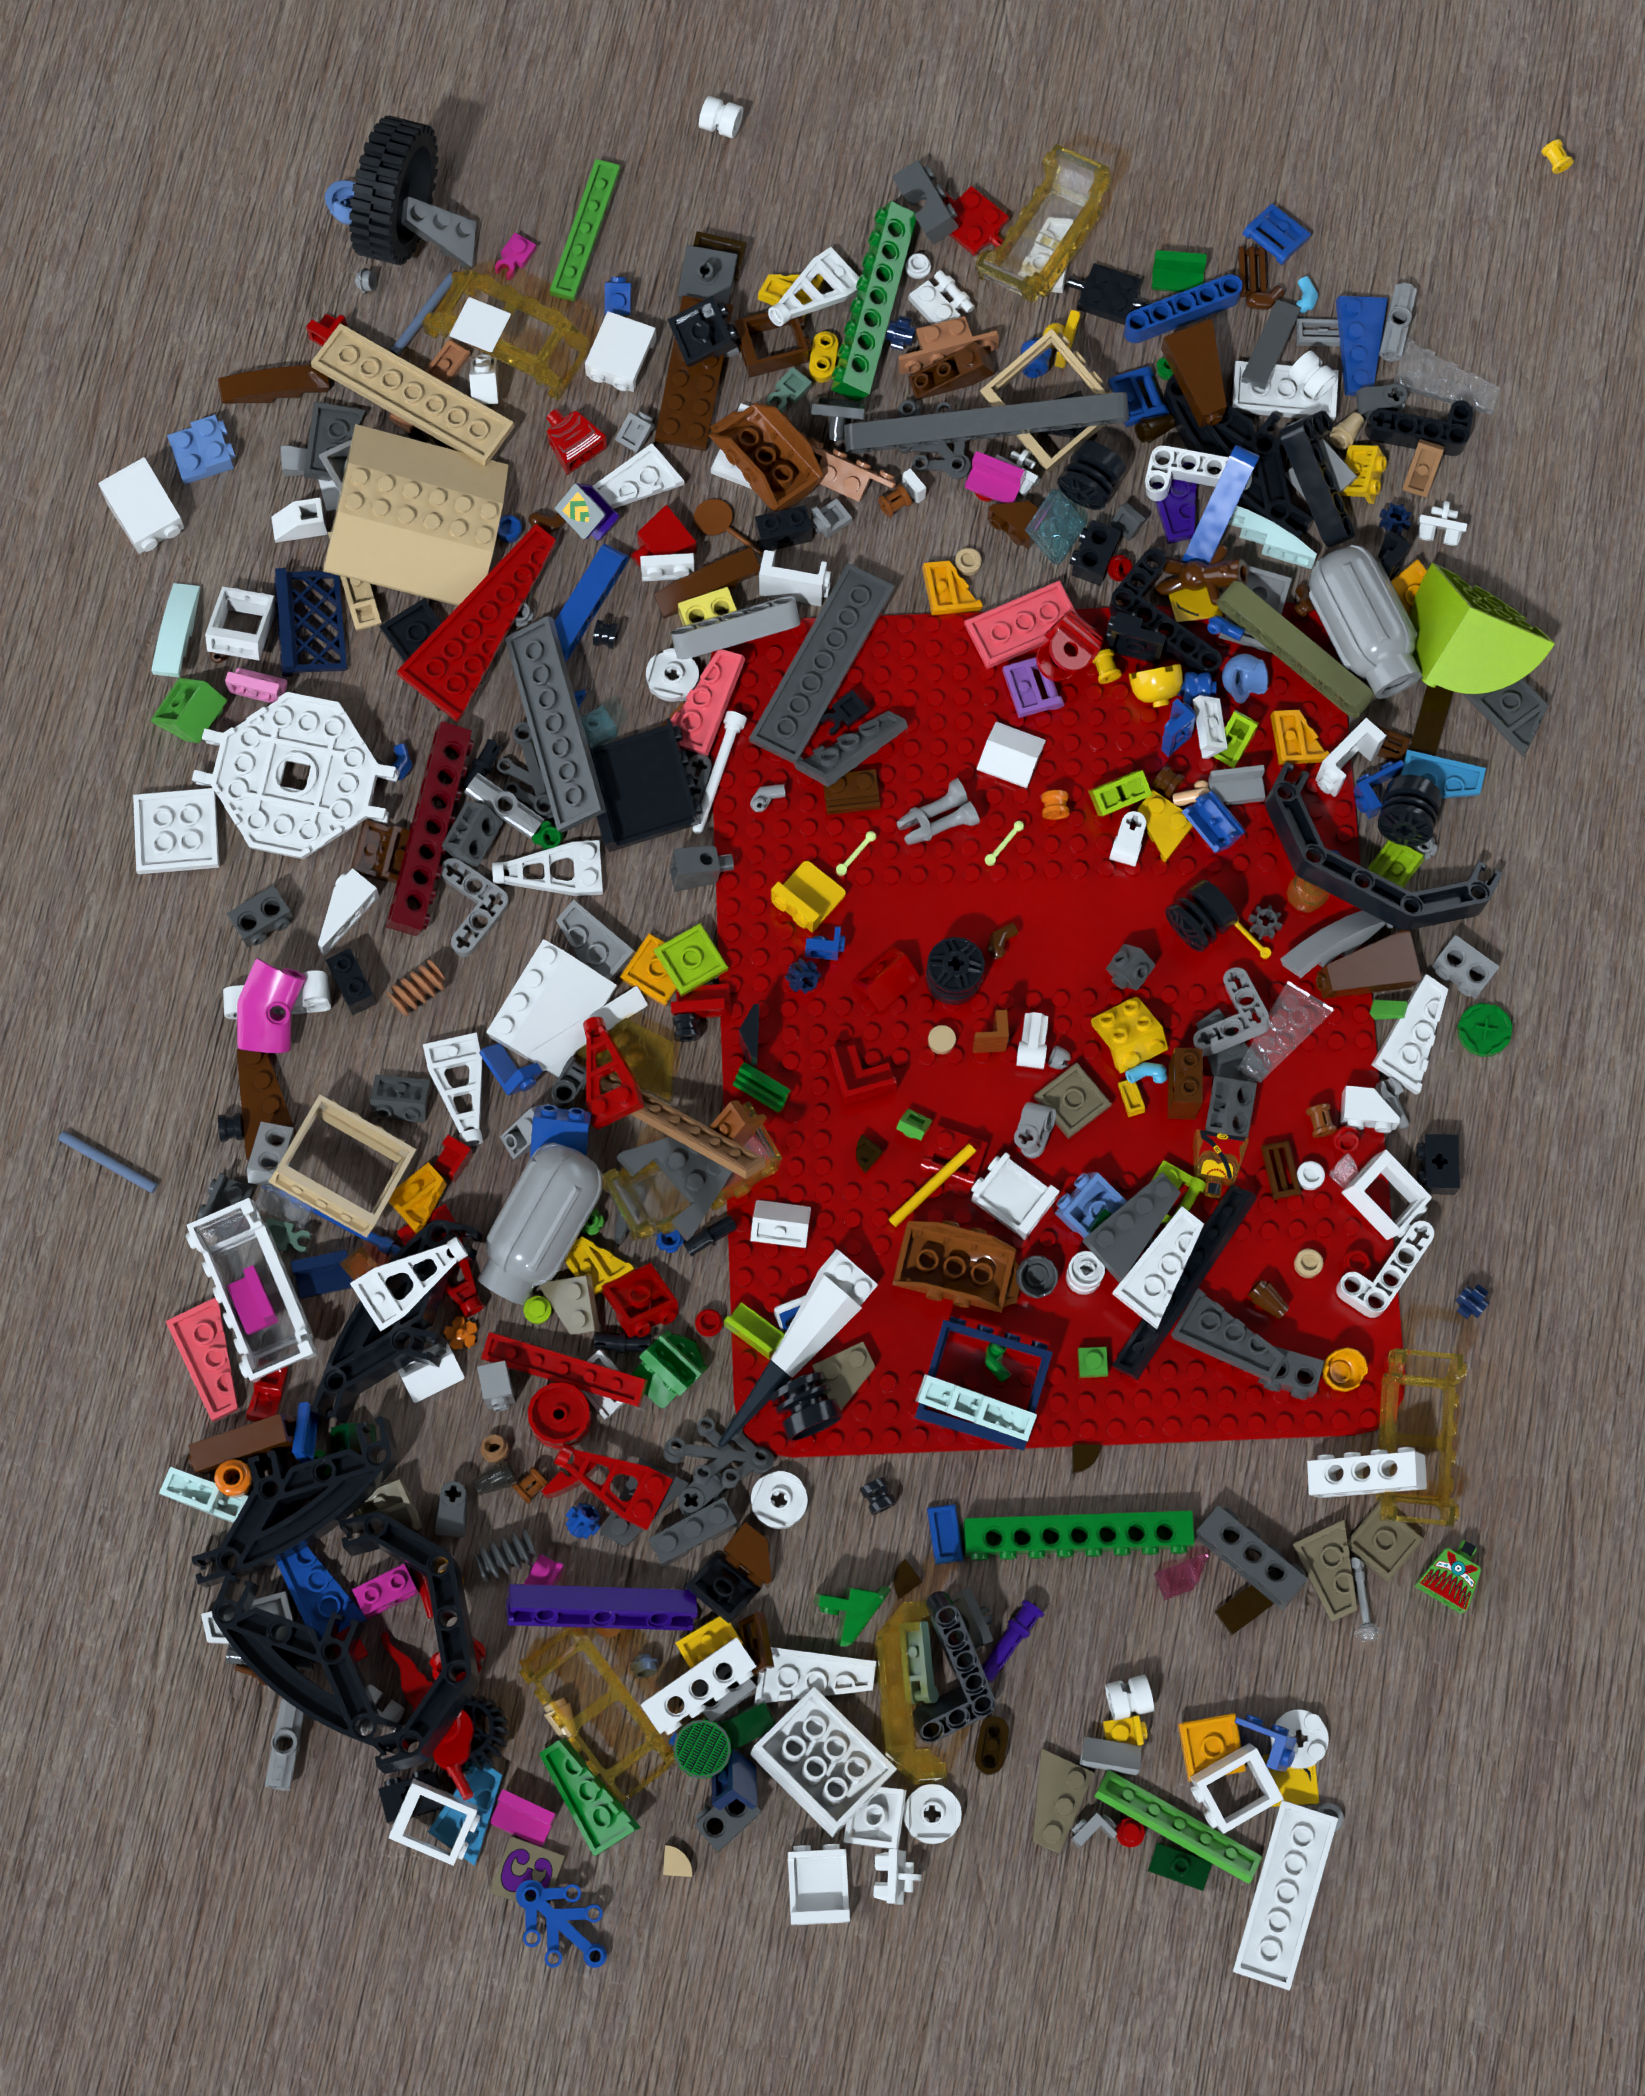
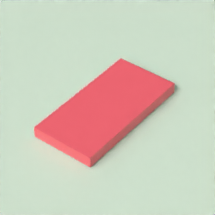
M1059 580L964 621V625L984 665L989 669L1040 647L1046 639L1044 634L1069 610L1076 614L1077 612Z

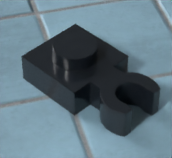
M851 690L832 705L833 714L827 713L821 717L820 724L823 726L827 722H832L834 726L829 729V735L833 736L838 733L840 725L843 723L849 729L869 714V708Z

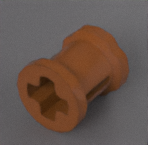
M902 485L897 486L896 490L887 496L877 498L881 510L888 518L892 517L893 513L900 508L912 505L911 498Z
M1320 1104L1306 1110V1114L1310 1116L1314 1128L1312 1135L1314 1138L1331 1135L1337 1130L1336 1126L1332 1124L1330 1117V1104Z
M534 1467L529 1469L530 1473L521 1482L512 1485L515 1492L528 1505L532 1502L531 1498L548 1484ZM535 1481V1484L526 1491V1488Z

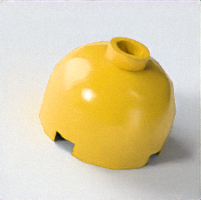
M1181 664L1129 674L1130 684L1136 697L1143 702H1153L1154 707L1169 705V699L1178 695L1183 684Z

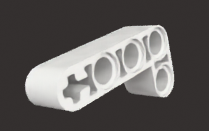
M1158 446L1152 451L1145 478L1146 494L1153 501L1164 500L1169 494L1172 479L1216 487L1229 457L1170 446ZM1162 457L1170 460L1165 465H1160L1156 462ZM1187 462L1196 465L1191 470H1186L1182 467ZM1212 467H1217L1221 472L1212 475L1208 470ZM1252 474L1244 490H1247L1252 483ZM1155 482H1161L1164 485L1159 490L1150 487Z
M307 971L302 973L306 980L291 1014L330 1010V981L327 974L323 971ZM244 985L230 986L223 989L225 1018L237 1019L238 998ZM281 1006L272 1007V1011L280 1015L286 1012Z
M1426 1221L1415 1222L1401 1239L1373 1282L1357 1272L1346 1273L1337 1284L1336 1292L1338 1297L1369 1318L1380 1316L1433 1240V1227ZM1422 1232L1424 1234L1422 1239L1416 1246L1412 1245L1411 1243L1417 1236V1233ZM1398 1253L1408 1254L1411 1263H1402L1398 1258ZM1391 1275L1395 1279L1396 1285L1388 1286L1385 1284L1383 1276ZM1351 1281L1355 1283L1357 1292H1348L1344 1282ZM1368 1298H1377L1381 1303V1308H1372L1368 1303Z

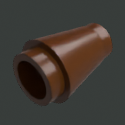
M1263 1278L1247 1294L1251 1298L1252 1303L1278 1319L1289 1309V1306L1271 1282H1266Z

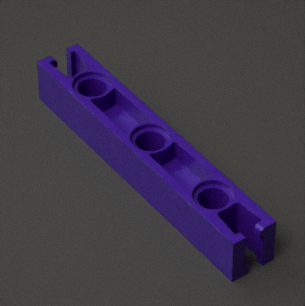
M510 1584L509 1597L506 1599L507 1625L692 1631L694 1627L693 1619H696L698 1614L696 1596L689 1590Z

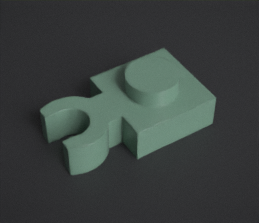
M792 367L775 384V389L778 392H773L768 396L767 405H771L774 401H779L781 404L777 409L783 413L786 410L787 402L790 400L796 404L812 387V382Z
M267 1217L266 1223L279 1251L288 1253L291 1245L300 1253H308L306 1247L300 1246L302 1238L312 1239L313 1236L308 1231L300 1230L294 1233L296 1228L294 1224Z

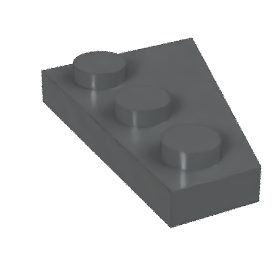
M408 196L403 203L401 224L426 242H433L442 249L441 253L448 258L450 256L461 263L460 267L466 271L472 268L477 222Z
M1218 1008L1197 1022L1196 1030L1199 1031L1226 1018ZM1231 1027L1225 1031V1034L1233 1036L1237 1032ZM1219 1033L1216 1036H1218V1040H1221V1036ZM1208 1040L1203 1041L1206 1045L1210 1044ZM1244 1042L1216 1054L1205 1056L1208 1059L1213 1080L1214 1076L1257 1083L1267 1075L1266 1070Z
M640 1458L637 1464L648 1466L673 1479L653 1518L654 1520L672 1504L690 1483ZM630 1476L619 1496L620 1500L629 1501L637 1487V1480L634 1477ZM611 1511L600 1535L626 1548L644 1530L621 1519Z

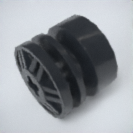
M1082 441L1071 455L1070 463L1064 467L1063 473L1058 477L1057 485L1062 493L1074 503L1091 510H1101L1105 508L1108 498L1112 496L1113 488L1118 486L1125 474L1126 466L1123 460L1111 449L1093 441Z
M1401 775L1392 779L1386 787L1383 805L1378 817L1377 827L1380 833L1386 839L1398 845L1410 847L1427 843L1433 836L1436 818L1441 806L1442 793L1439 787L1432 781L1416 775Z
M1200 879L1186 891L1187 899L1178 897L1175 904H1170L1166 907L1165 914L1177 935L1192 949L1203 952L1208 948L1209 943L1216 941V933H1226L1237 923L1238 917L1226 896L1211 882Z
M951 937L941 940L932 948L928 955L925 981L928 991L935 999L944 1004L959 1005L967 1003L976 996L982 984L985 961L982 952L975 943L965 938ZM952 964H957L959 970L954 971Z
M824 1372L797 1377L785 1383L770 1395L773 1404H780L776 1408L777 1414H792L782 1422L789 1441H797L814 1435L843 1418L836 1399L823 1401L821 1399L831 1391L830 1385H822L826 1381Z

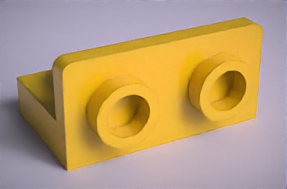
M1349 445L1344 462L1358 478L1340 495L1365 497L1368 504H1374L1376 495H1379L1381 490L1380 479L1382 472L1386 470V457L1381 452L1379 446Z

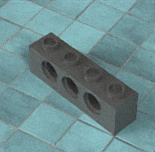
M1218 1505L1197 1529L1195 1538L1284 1611L1308 1580L1304 1576V1570L1295 1563L1289 1564L1282 1558L1283 1554L1278 1548L1271 1544L1269 1546L1260 1540L1261 1536L1256 1530L1250 1526H1243L1237 1521L1238 1517L1233 1511L1228 1508L1223 1509ZM1232 1532L1237 1536L1238 1541L1229 1543L1223 1538V1534ZM1250 1550L1255 1551L1259 1554L1260 1559L1258 1561H1250L1245 1553ZM1277 1569L1281 1572L1282 1578L1274 1580L1269 1577L1267 1571Z

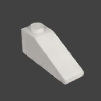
M353 868L348 873H343L335 883L336 886L332 893L318 942L320 951L325 956L380 897L377 888Z

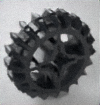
M471 1695L462 1709L471 1718L474 1731L476 1732L473 1734V1739L470 1743V1756L461 1766L462 1771L465 1769L467 1773L471 1774L474 1767L479 1771H483L485 1762L493 1765L491 1758L494 1755L502 1757V1753L498 1749L499 1747H507V1742L503 1738L510 1735L509 1730L505 1728L508 1725V1720L502 1717L504 1711L500 1707H496V1703L493 1700L489 1699L487 1701L482 1695H479L477 1699L474 1695ZM484 1716H487L489 1719V1734L483 1730L484 1723L482 1720Z

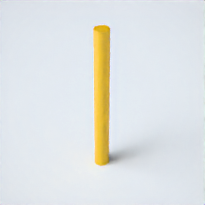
M968 1143L888 1220L897 1227L965 1163L976 1150Z

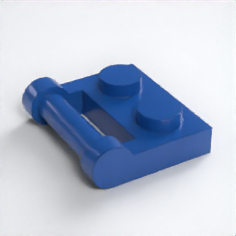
M1271 204L1247 225L1242 235L1247 239H1253L1276 257V261L1280 265H1284L1309 240L1311 233L1274 204ZM1261 228L1263 231H1265L1268 235H1270L1273 239H1275L1285 248L1281 249L1269 238H1267L1260 231H1258V229Z
M1143 367L1108 378V386L1113 393H1127L1129 421L1123 422L1125 428L1135 425L1141 418L1169 413L1167 405L1163 404L1152 378L1154 374L1151 367ZM1137 381H1143L1153 405L1152 408L1148 409Z

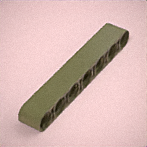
M1233 581L1218 598L1216 603L1223 613L1245 629L1246 632L1348 716L1359 718L1374 699V693L1367 685L1243 583Z

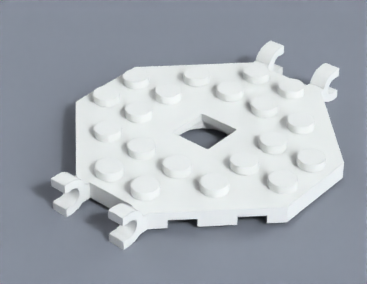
M286 692L278 697V700L266 708L259 709L247 717L246 721L235 728L231 727L224 733L204 729L202 740H205L207 744L220 745L213 774L194 770L192 781L200 786H212L251 849L305 859L367 818L388 823L390 813L386 812L385 808L371 806L377 777L397 782L400 772L396 770V767L377 763L339 702ZM287 761L311 766L304 790L281 786Z

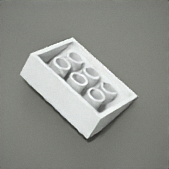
M543 939L486 1033L492 1040L533 1063L529 1056L531 1051L605 1006L617 985L569 953ZM578 1050L549 1067L546 1071L559 1078L566 1062L571 1056H575Z
M815 1687L753 1746L750 1753L832 1838L897 1770Z

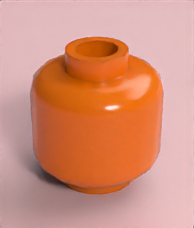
M226 1460L219 1465L215 1472V1485L227 1497H242L249 1492L253 1485L250 1468L241 1460Z

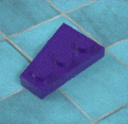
M1191 462L1182 465L1186 470H1191L1196 466ZM1172 479L1168 496L1164 500L1155 501L1168 544L1192 539L1194 535L1197 483ZM1155 482L1150 487L1159 490L1164 485L1161 482Z

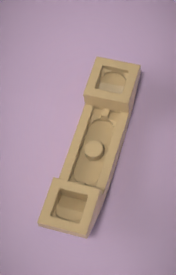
M340 576L356 631L381 625L370 583Z

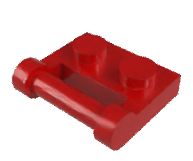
M936 1125L919 1171L924 1173L930 1171L937 1174L945 1165L932 1161L934 1155L950 1161L969 1143L976 1150L962 1164L970 1168L969 1173L956 1170L949 1178L964 1183V1187L972 1189L988 1143Z

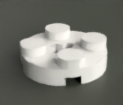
M669 648L650 659L646 668V681L650 692L659 699L669 702L686 701V696L690 690H694L699 683V669L692 658L677 659L675 648ZM676 670L679 678L669 680V677L665 676V674Z
M777 1471L760 1478L753 1487L751 1494L753 1513L767 1527L773 1529L791 1528L801 1520L807 1509L806 1489L800 1479L791 1473ZM779 1493L785 1494L784 1500L787 1501V1504L780 1505L777 1508L774 1506L775 1502L771 1498L773 1495L778 1496Z
M1292 1710L1276 1720L1275 1725L1289 1729L1288 1735L1294 1737L1296 1736V1731H1301V1734L1307 1738V1741L1303 1742V1747L1300 1748L1297 1743L1295 1744L1293 1750L1295 1751V1758L1290 1768L1305 1769L1315 1765L1324 1757L1328 1748L1329 1737L1327 1729L1318 1715L1306 1710ZM1270 1737V1746L1272 1750L1275 1738Z
M937 1784L921 1786L911 1793L905 1802L903 1812L904 1824L911 1836L926 1844L942 1843L952 1837L960 1825L962 1816L961 1806L957 1798L947 1788ZM929 1806H935V1810L941 1813V1816L937 1817L934 1823L929 1822L928 1817H924V1812L929 1811Z

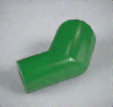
M989 1343L986 1348L985 1365L1003 1383L1012 1375L1002 1364L1003 1352L1006 1351V1347Z

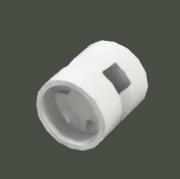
M708 96L701 110L699 128L714 132L717 129L720 135L733 139L741 124L743 106L731 102L724 105L722 99Z
M1311 350L1296 361L1290 369L1288 376L1298 385L1304 384V391L1315 401L1321 398L1333 386L1338 375L1329 366H1321L1322 360Z
M1083 1251L1077 1253L1071 1259L1066 1271V1282L1069 1288L1078 1294L1087 1295L1093 1293L1098 1289L1103 1279L1105 1266L1092 1252Z
M1145 1674L1129 1678L1126 1684L1121 1680L1105 1684L1106 1696L1114 1721L1129 1718L1132 1712L1138 1715L1154 1712L1152 1693Z

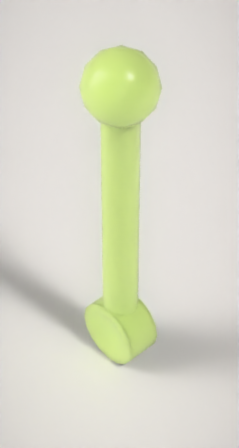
M1016 821L1013 830L997 849L985 857V863L988 866L995 864L998 854L1018 831L1024 829L1022 821Z
M867 832L866 839L846 862L837 866L836 872L838 875L844 876L847 873V867L869 842L876 839L875 832Z

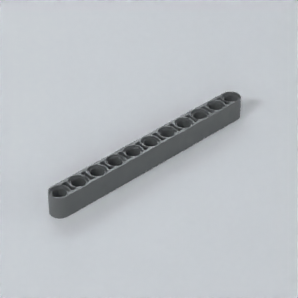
M1116 392L844 425L846 453H865L1122 423L1129 421L1127 393Z

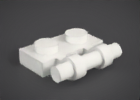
M942 270L934 275V278L939 282L936 287L928 280L908 296V300L931 325L960 318L961 315L957 311L961 308L967 313L972 312L975 308L970 301L969 295L966 292H961L955 285V280L950 275L946 276ZM946 292L954 298L951 303L943 297V294Z

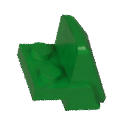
M666 1330L639 1356L642 1363L631 1375L648 1379L644 1394L658 1407L665 1408L677 1395L681 1396L708 1367L704 1364V1359L696 1341L678 1334H672L669 1330Z
M845 1586L843 1597L815 1592L813 1604L819 1606V1611L826 1614L839 1616L841 1610L836 1644L846 1647L853 1644L891 1589L880 1586L875 1591Z

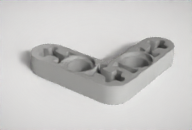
M450 858L443 862L441 872L443 880L477 904L451 938L454 952L458 956L467 957L475 952L507 911L509 900L507 893L461 860ZM458 867V873L464 877L462 885H460V877L455 874L449 876L448 868L454 869ZM473 880L482 883V889L477 893H472L467 889L468 884ZM500 896L502 905H494V907L491 909V912L494 915L492 917L488 912V910L492 906L491 898L493 897L494 899H497ZM478 916L486 917L488 920L487 925L482 929H477L473 926V920ZM469 928L473 933L468 939L470 946L468 948L463 946L460 949L458 940H466L469 936V932L466 929Z
M1231 968L1226 971L1223 977L1226 991L1238 1014L1200 1029L1194 1035L1195 1048L1203 1049V1056H1210L1265 1033L1270 1028L1271 1023L1268 1012L1244 969ZM1234 979L1241 983V989L1238 990L1237 985L1233 981ZM1244 997H1252L1254 999L1249 1005L1240 1004L1241 999ZM1256 1012L1257 1018L1261 1021L1260 1023L1253 1021V1013ZM1236 1027L1239 1029V1032L1233 1036L1225 1034L1228 1028ZM1219 1033L1221 1036V1040H1218V1036H1216ZM1208 1040L1210 1044L1206 1045L1203 1041Z

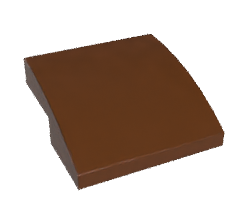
M365 819L362 822L351 869L353 868L360 875L397 883L410 830L395 825L388 827Z

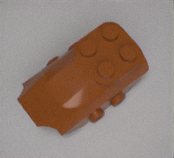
M754 403L744 411H733L710 427L712 433L708 436L725 453L727 460L741 470L753 491L774 511L789 509L808 496L823 477L807 437L802 432H798L791 424L788 416L781 413L774 406Z
M946 1220L943 1223L908 1221L895 1268L894 1286L926 1293L927 1298L936 1301H942V1298L953 1300V1304L959 1307L969 1308L970 1305L1000 1313H1002V1309L1005 1306L1017 1303L1020 1288L1016 1282V1270L1019 1267L1015 1260L1016 1248L994 1236L987 1235V1231L975 1227H972L970 1230L959 1228L960 1224Z

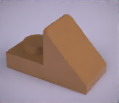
M1419 439L1402 490L1427 498L1445 447Z

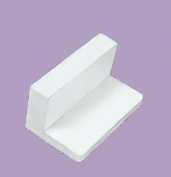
M1199 695L1193 699L1202 758L1209 759L1228 749L1220 699Z
M757 1200L753 1214L750 1241L806 1248L811 1207Z
M448 1342L446 1348L434 1345L422 1351L424 1354L431 1352L435 1356H441L440 1367L413 1361L398 1370L414 1403L464 1379V1375Z

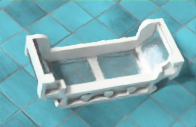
M247 1198L187 1224L189 1233L186 1234L187 1241L192 1249L197 1248L205 1258V1261L202 1262L204 1271L208 1278H213L216 1287L212 1288L218 1303L223 1302L226 1313H223L224 1320L229 1329H234L237 1336L234 1339L235 1347L240 1355L244 1353L241 1356L242 1362L239 1363V1368L244 1378L249 1377L250 1381L256 1383L263 1376L302 1359L308 1360L317 1356V1349L311 1340L314 1338L312 1330L267 1223L262 1221L255 1201ZM253 1265L261 1278L279 1322L248 1335L227 1286L246 1277L243 1269Z

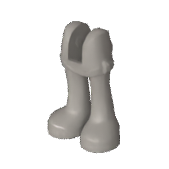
M956 778L949 783L948 793L945 796L923 807L910 809L909 813L900 818L896 823L899 830H905L920 823V828L912 831L904 838L907 845H912L922 841H929L932 839V836L958 825L974 826L980 823L973 804L970 801L968 802L962 783ZM961 806L955 812L932 823L928 820L944 811Z

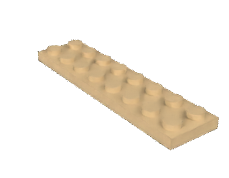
M341 323L311 361L312 368L455 450L465 453L484 466H487L514 428L513 421Z

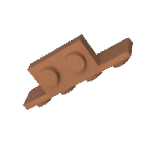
M965 316L917 328L916 338L921 350L900 355L898 357V370L901 375L915 373L975 342L987 350L989 354L999 347L998 332L992 331L972 336Z
M810 438L808 441L812 451L822 456L819 467L823 477L819 484L851 499L861 502L871 479L890 488H896L900 483L894 480L895 475L884 470H880L878 473L870 469L871 464L860 459L854 462L847 458V453L834 448L833 451L824 448L825 443L815 438Z

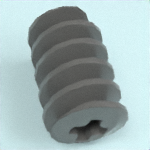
M526 1529L522 1531V1539H519L513 1533L512 1543L509 1544L503 1537L501 1538L500 1548L492 1541L490 1542L489 1552L483 1546H480L479 1556L474 1553L486 1583L490 1582L491 1572L498 1579L501 1576V1568L507 1574H511V1564H514L518 1570H521L522 1560L529 1566H532L533 1556L538 1559Z

